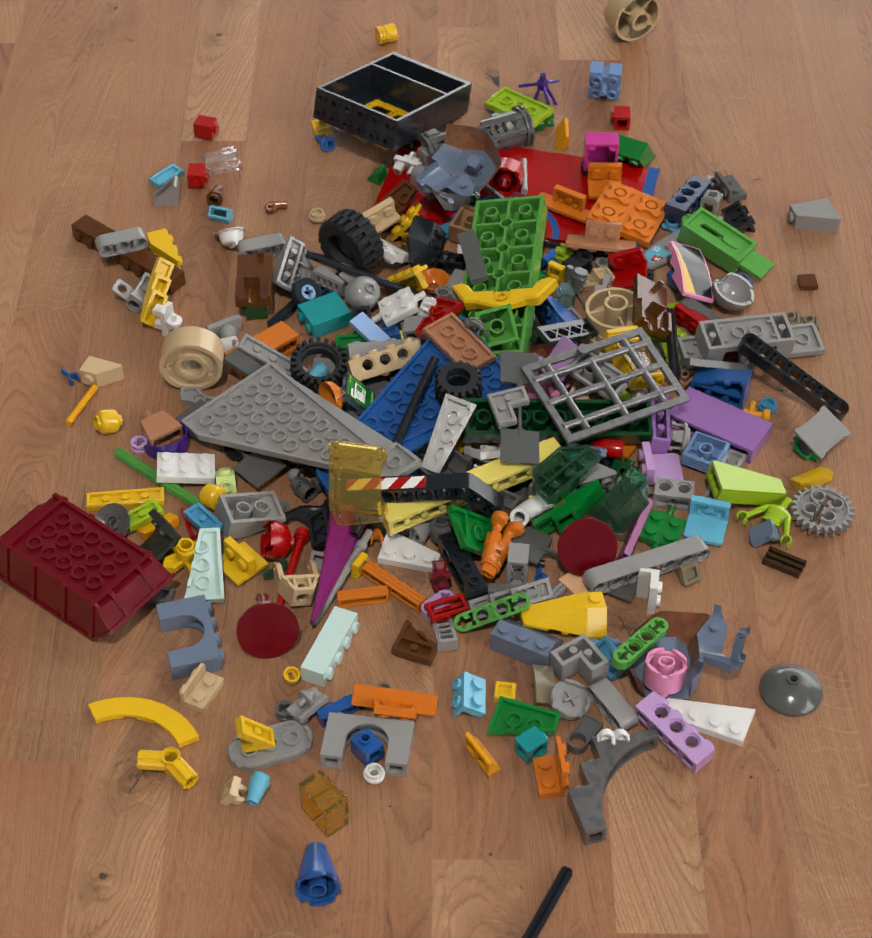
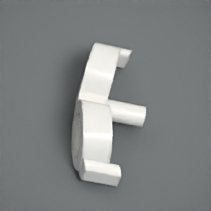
M603 729L597 734V743L611 739V745L613 746L616 745V740L630 742L629 734L624 729H616L615 731Z

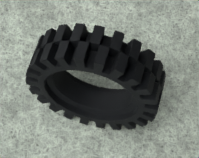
M317 337L316 342H314L313 338H309V344L306 340L302 341V346L298 344L296 350L292 351L290 358L291 377H294L295 381L303 386L305 385L308 389L313 388L314 393H317V389H319L322 382L331 381L339 387V383L342 384L346 378L347 367L345 362L348 360L347 356H345L346 353L344 350L341 351L342 347L340 345L336 347V342L332 341L328 344L329 339L327 338L324 339V342H321L320 337ZM323 354L334 361L336 368L327 376L316 377L308 374L303 369L302 362L310 355Z

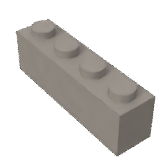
M407 337L399 340L390 338L386 341L370 340L369 342L362 343L354 341L347 345V361H350L349 357L360 354V357L366 356V352L377 349L378 352L385 350L384 346L393 343L395 346L402 345L401 341L412 338V341L418 340L421 347L420 338ZM398 350L397 356L400 359H405L406 354L403 350ZM381 355L380 362L383 365H387L388 358L385 355ZM363 361V368L369 370L371 368L370 362Z

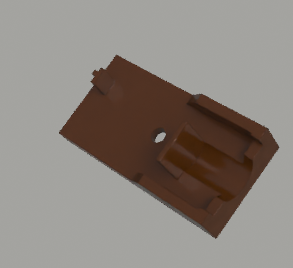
M260 250L257 251V254L238 255L235 284L236 307L272 306L273 254H263V251Z
M637 273L633 277L634 326L642 327L644 331L664 340L672 332L671 313L667 312L666 288L663 287L665 283L663 280L655 283Z

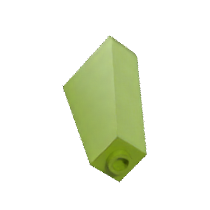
M712 461L706 472L711 491L716 500L734 504L780 505L786 496V489L781 479L719 461Z

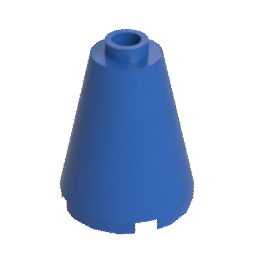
M312 842L304 850L295 883V896L302 903L303 900L310 902V906H324L335 901V896L341 892V884L327 846L321 842Z

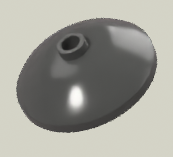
M792 663L775 665L769 668L760 680L759 692L762 700L770 709L781 715L789 717L805 716L815 711L821 704L823 698L821 681L811 670L801 665Z

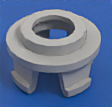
M671 421L670 425L680 428L678 431H671V442L677 443V447L669 446L668 450L676 449L678 453H682L690 440V428L687 422L679 424L676 421Z

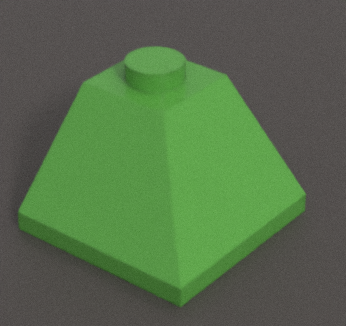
M511 304L474 312L475 317L483 322L486 330L490 333L489 337L486 336V332L481 333V337L488 347L519 340Z

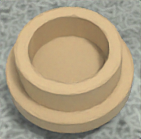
M313 208L309 214V219L312 222L320 223L326 219V214L321 208Z

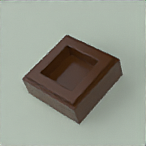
M815 274L797 275L800 291L818 290Z

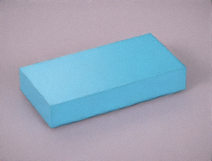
M171 164L149 178V184L160 189L174 175L178 179L184 176V170L175 164Z

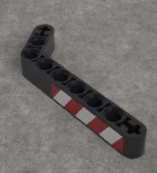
M468 472L347 478L342 480L339 494L340 502L346 505L464 500L489 518H491L494 511L504 510V496L477 476Z

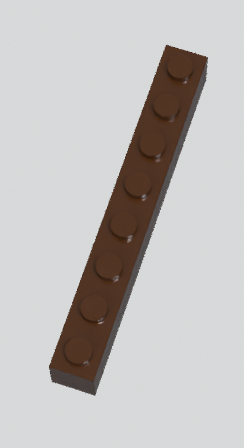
M84 215L71 224L73 237L97 252L96 237L116 232L88 215ZM144 248L108 258L137 276L142 277L145 272L151 275L156 259L159 256ZM174 265L169 278L172 281L167 291L171 295L186 284L184 270Z

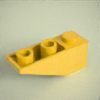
M166 228L146 233L150 251L181 269L183 261L181 255L178 256L177 246L173 245L172 234L169 235Z

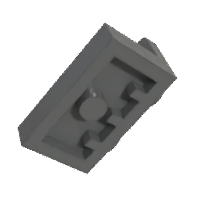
M719 171L715 172L713 179L714 187L723 194V198L728 204L746 199L747 193L733 175L723 177Z

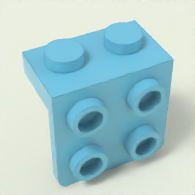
M692 495L683 537L686 539L699 535L706 544L721 546L729 519L731 502Z

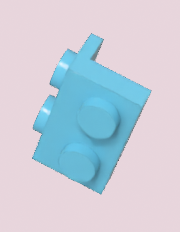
M464 671L452 683V715L457 717L461 712H466L482 718L485 715L486 680Z

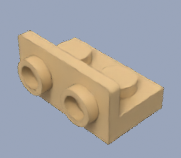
M391 197L362 213L363 217H367L370 220L369 222L372 225L374 224L376 231L379 233L401 220L400 215L395 210L394 200Z
M200 663L197 669L195 668L192 671L187 683L183 684L180 688L181 704L204 714L224 686L225 679L206 671L205 664Z

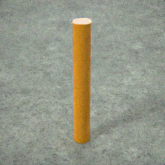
M91 385L65 420L67 426L73 424L98 390L97 385Z

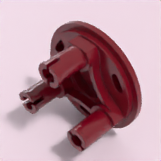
M585 515L582 519L575 520L566 526L560 534L557 543V552L562 565L569 572L578 576H583L591 568L613 562L618 550V543L613 530L605 522L589 515Z
M259 593L256 596L257 604L248 608L238 620L236 627L237 640L242 649L251 656L261 659L276 658L285 654L295 644L299 634L298 621L295 614L288 607L277 602H270L267 593H263V596Z

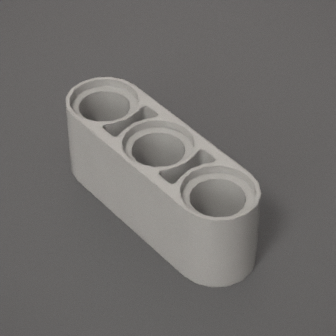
M134 227L99 235L95 239V244L99 255L105 258L142 250L147 247L148 241L144 230L140 227Z
M275 233L241 240L237 248L240 255L257 254V251L262 250L263 254H273V257H277L287 240L284 234Z
M603 678L586 687L587 694L589 693L591 702L614 730H628L638 725L639 719L636 712L607 678Z

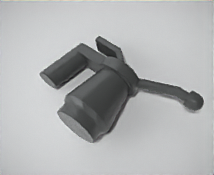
M567 265L565 276L567 285H565V288L569 292L578 295L582 307L585 309L586 304L580 293L588 278V272L584 268L576 267L574 269L572 265Z

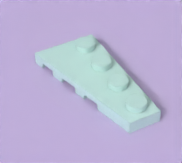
M201 528L199 530L184 598L205 594L206 602H224L220 528Z

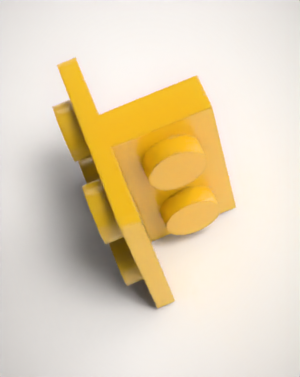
M420 203L415 207L411 206L406 215L402 214L400 216L401 220L391 231L393 233L390 238L392 242L397 237L401 236L403 238V235L408 234L413 217L415 215L420 216L417 214L422 206Z
M230 536L224 539V554L222 555L223 574L236 586L241 585L268 567V562L246 542L243 541L238 544Z

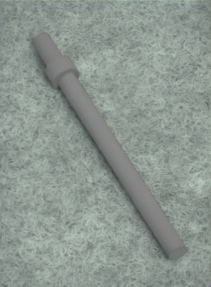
M366 529L361 539L355 543L354 550L315 622L310 623L312 626L316 627L337 591L351 571L352 563L361 552H365L368 547L367 543L373 535L372 530Z

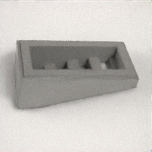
M323 264L313 269V280L319 286L331 292L336 291L342 297L345 296V282Z
M452 618L433 623L432 628L435 642L438 645L437 652L458 650V639Z

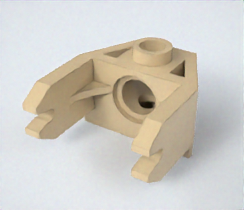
M314 560L309 561V566L307 567L308 574L284 575L280 562H274L275 568H273L277 592L291 607L311 605L320 578L316 562Z

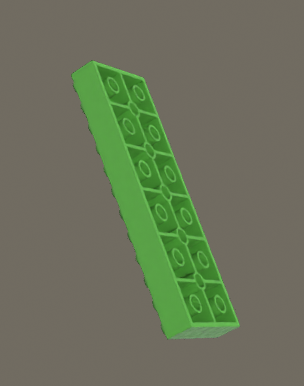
M544 195L476 201L472 229L475 230L489 280L472 285L467 267H465L463 284L468 285L473 292L510 291L511 289L532 288L539 281L548 212ZM522 306L512 309L519 340L489 347L499 360L500 350L529 353V340L532 334L535 306ZM463 308L457 317L464 316L466 319L475 317L474 312L482 311L483 309L466 310Z

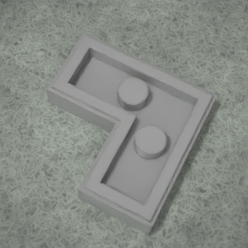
M524 386L487 394V401L498 429L517 425V418L513 409L530 404Z

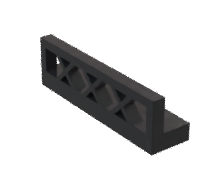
M587 318L539 326L535 329L529 341L533 345L546 343L549 346L557 344L563 335L571 341L597 337L599 332Z

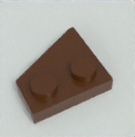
M407 619L391 648V654L429 666L438 651V645L431 639H428L421 630L417 631L412 626V622Z

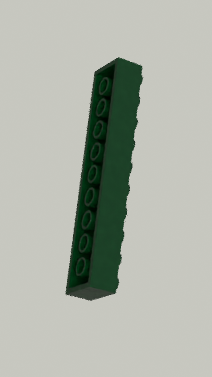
M463 398V400L474 403L477 406L461 433V442L500 443V429H498L487 398ZM529 399L530 404L521 407L522 428L524 430L539 432V442L554 437L558 443H566L539 399ZM573 399L583 416L614 405L612 400ZM650 401L630 407L627 411L630 414L650 407ZM566 402L554 406L564 422L576 419ZM518 408L513 409L515 416L517 418V425L505 427L503 429L518 428ZM619 412L588 422L590 427L622 416ZM650 415L574 443H589L596 439L609 438L624 441V444H642V442L650 441L653 437L652 417ZM580 425L569 429L571 434L583 430Z

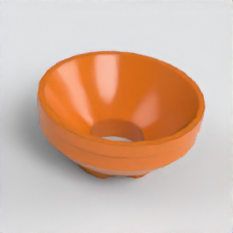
M430 268L421 272L426 277L428 287L423 290L429 295L435 294V289L429 288L430 286H446L449 281V275L441 269Z
M331 381L320 384L319 396L341 409L345 403L343 389Z

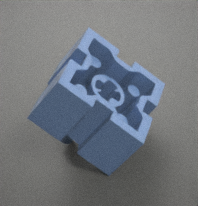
M591 61L588 98L600 99L601 96H606V100L619 101L623 64L610 63V66H606L604 62Z

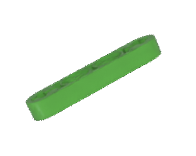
M517 593L458 614L454 618V626L461 632L481 627L499 619L526 611L531 605V599L525 593ZM519 596L527 600L523 608L521 605L514 606L515 611L512 612V607L508 600L512 599L511 602L515 603L519 601ZM500 603L507 605L508 610L504 615H500L496 610L497 605ZM480 610H486L488 613V619L484 622L477 618ZM470 613H473L476 625H473L472 621L466 624V628L459 626L458 622L461 621V617L469 619L472 618Z
M660 617L651 619L614 651L611 658L612 666L618 670L629 668L666 635L668 630L667 621ZM641 636H648L651 640L646 641ZM629 646H635L639 651H632L629 649Z

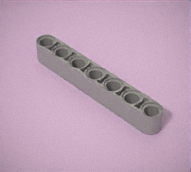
M696 535L591 568L583 574L582 579L591 592L605 593L638 582L639 568L660 570L659 575L674 571L677 566L693 559L702 562L710 556L711 550L703 539Z

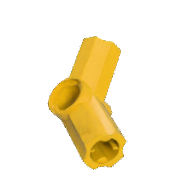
M168 747L163 751H138L137 768L140 770L164 771L165 774L172 776L183 789H190L199 779L198 774L180 756L177 748Z

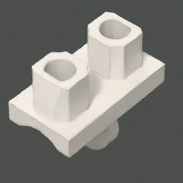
M411 152L409 155L405 154L404 157L395 154L393 158L395 162L393 171L397 175H402L403 171L406 170L408 171L407 177L411 179L412 169L416 165L422 164V162L417 158L416 152Z
M167 301L165 305L157 304L153 308V315L159 316L155 320V328L162 330V336L165 337L171 329H176L182 325V317L174 313L173 302Z

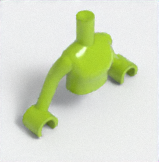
M785 497L780 505L765 504L748 512L744 510L737 512L736 521L744 518L743 525H746L749 517L767 511L761 518V522L763 523L771 519L778 529L784 524L780 545L783 542H788L787 549L792 547V537L789 535L792 517L786 510L792 502L791 498Z

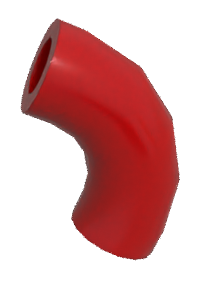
M609 438L596 439L586 445L606 448V457L620 459L624 448V441Z

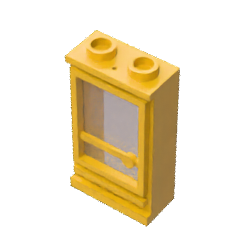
M638 326L606 330L602 340L636 329ZM635 337L627 341L631 345L641 340L639 337ZM617 343L604 349L606 352L622 348V345ZM646 348L635 351L645 367L655 364ZM628 354L611 359L615 367L624 374L637 370ZM661 370L649 373L657 386L662 385L665 376ZM642 376L632 379L628 385L631 391L649 388Z

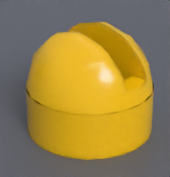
M290 666L284 670L283 679L286 684L294 685L299 681L300 671L298 668ZM288 673H291L293 680H290Z

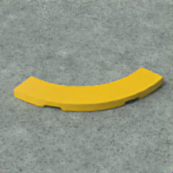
M118 697L88 704L96 724L109 720L124 719V717H134L137 720L151 724L155 723L164 728V731L174 739L179 748L199 741V735L190 722L180 713L162 703L144 698Z

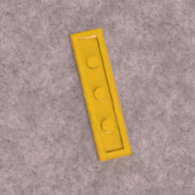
M164 487L86 493L87 512L100 511L102 507L110 503L121 504L126 509L136 508L152 499H155L160 506H165Z

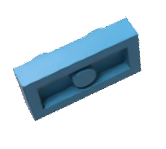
M200 502L183 511L184 517L198 530L201 528H220V531L223 530V523Z
M604 635L595 646L609 661L608 677L610 680L616 681L627 669L618 670L612 666L611 658L617 648L611 638Z

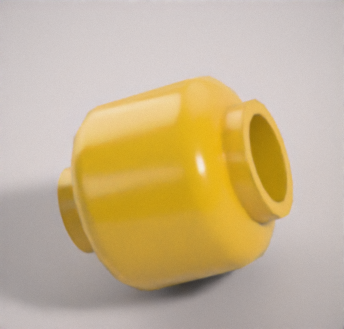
M115 409L99 410L93 417L94 428L100 434L116 433L123 423L122 416L118 415Z
M207 484L200 491L199 501L204 507L215 511L219 495L227 494V491L216 484Z

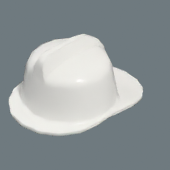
M233 227L213 234H218L223 246L234 249L243 240V233L246 229L244 227Z

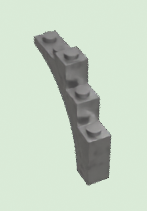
M656 728L642 730L639 733L629 735V743L616 740V745L614 746L611 745V739L597 743V735L591 738L590 750L594 760L588 759L580 763L579 777L583 786H575L569 789L567 794V804L585 846L606 840L607 826L603 816L602 798L607 785L615 773L629 760L643 752L657 748L659 734Z

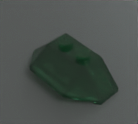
M589 445L558 447L532 469L534 492L548 505L559 503L585 481L602 457Z
M631 464L579 519H582L585 515L593 516L595 519L605 522L613 532H623L649 505L646 477L634 464Z

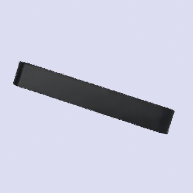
M746 333L738 344V351L741 355L818 412L822 406H825L839 421L843 420L849 411V405L846 401L755 334Z

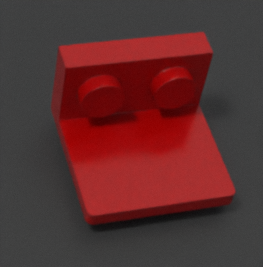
M641 246L608 254V261L615 276L613 287L633 288V277L637 273L647 278L648 260Z

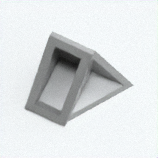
M176 175L154 193V206H179L181 184Z

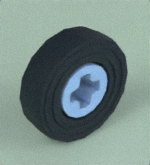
M311 278L297 280L291 289L292 299L296 305L322 296L318 283Z

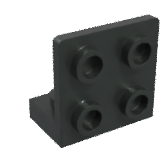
M153 508L148 514L152 517L151 523L157 530L140 547L146 551H151L154 557L160 561L164 554L176 546L182 537Z

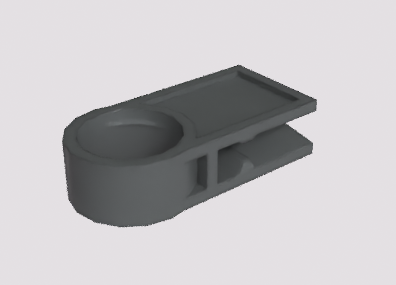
M586 714L567 737L568 751L575 755L586 752L591 745V738L603 730L602 726L604 723ZM573 739H580L585 744L583 746L576 747L573 746L570 743V741Z

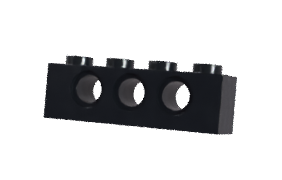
M451 531L438 535V552L441 554L442 559L446 561V566L465 600L468 601L487 595L488 586L470 553L460 548L455 532Z

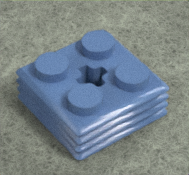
M695 431L682 452L680 463L706 473L712 461L721 462L730 448V443Z

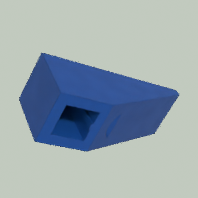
M551 296L546 298L540 305L535 306L548 325L578 320L571 311Z

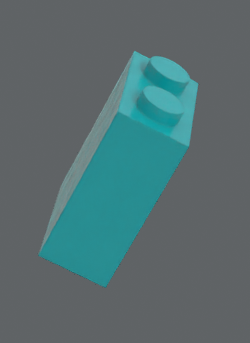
M336 291L297 305V319L299 323L304 325L306 332L310 333L314 339L350 326L349 321L352 320V312Z

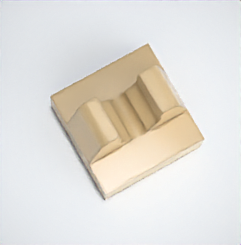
M234 775L224 784L220 799L221 804L225 806L229 804L241 805L245 801V798L238 794L244 795L248 790L241 783V778Z

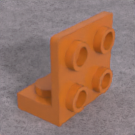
M588 163L589 199L597 200L610 179L621 183L622 163Z
M555 736L554 756L532 758L539 799L565 797V790L569 787L568 775H570L569 762H565L564 757L567 756L566 745L561 743L560 736Z

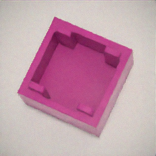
M585 132L583 149L584 171H588L589 162L618 163V133Z

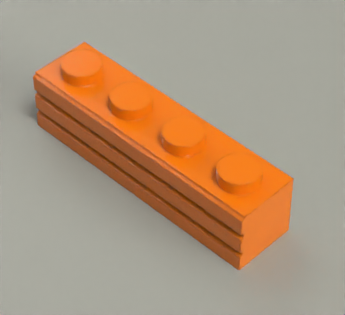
M387 585L337 591L338 607L345 608L389 602Z

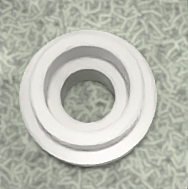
M370 763L364 769L363 777L370 784H378L384 780L385 770L378 763Z

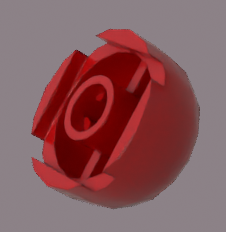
M266 520L263 528H266L265 534H261L260 554H265L263 559L267 560L283 558L289 552V549L293 548L294 537L291 536L290 529L284 523L276 520Z

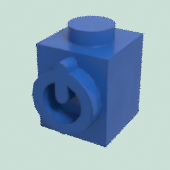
M368 727L361 732L355 733L350 738L351 752L365 767L384 757L383 743Z

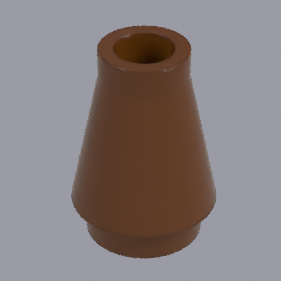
M216 185L207 194L206 200L209 205L219 206L222 203V186Z

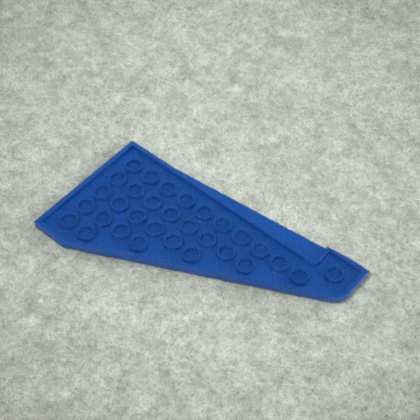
M464 316L459 317V319L464 323V320L466 318ZM473 327L469 328L477 336L476 330ZM429 339L425 341L357 419L392 441L430 357L436 356L439 359L438 364L401 444L411 452L430 442L442 406L435 398V373L438 372L439 367H443V364H450V360ZM497 357L496 361L480 369L482 375L481 398H487V394L517 387L511 383H500V360ZM316 468L317 479L330 498L341 488L342 480L362 478L324 468Z

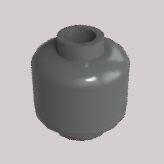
M439 515L430 522V537L437 544L438 535L454 531L450 518L446 515Z

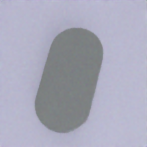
M295 720L269 725L268 727L273 729L276 746L273 749L247 753L242 752L240 738L236 736L228 747L229 761L240 771L253 772L300 759L307 755L313 746L311 729L306 724H299Z

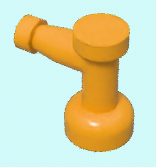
M754 400L749 402L748 408H744V411L769 422L771 409H764L763 412L755 411L757 403Z

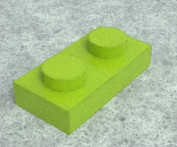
M155 499L128 511L130 515L128 530L130 533L151 523L153 519L148 513L153 508L162 516L165 515L164 510Z

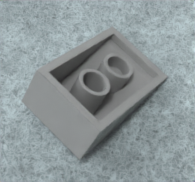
M274 491L221 494L215 507L217 519L223 523L222 531L225 538L229 536L233 539L245 538L266 529L263 528L266 520H276L282 523L286 521L285 514Z

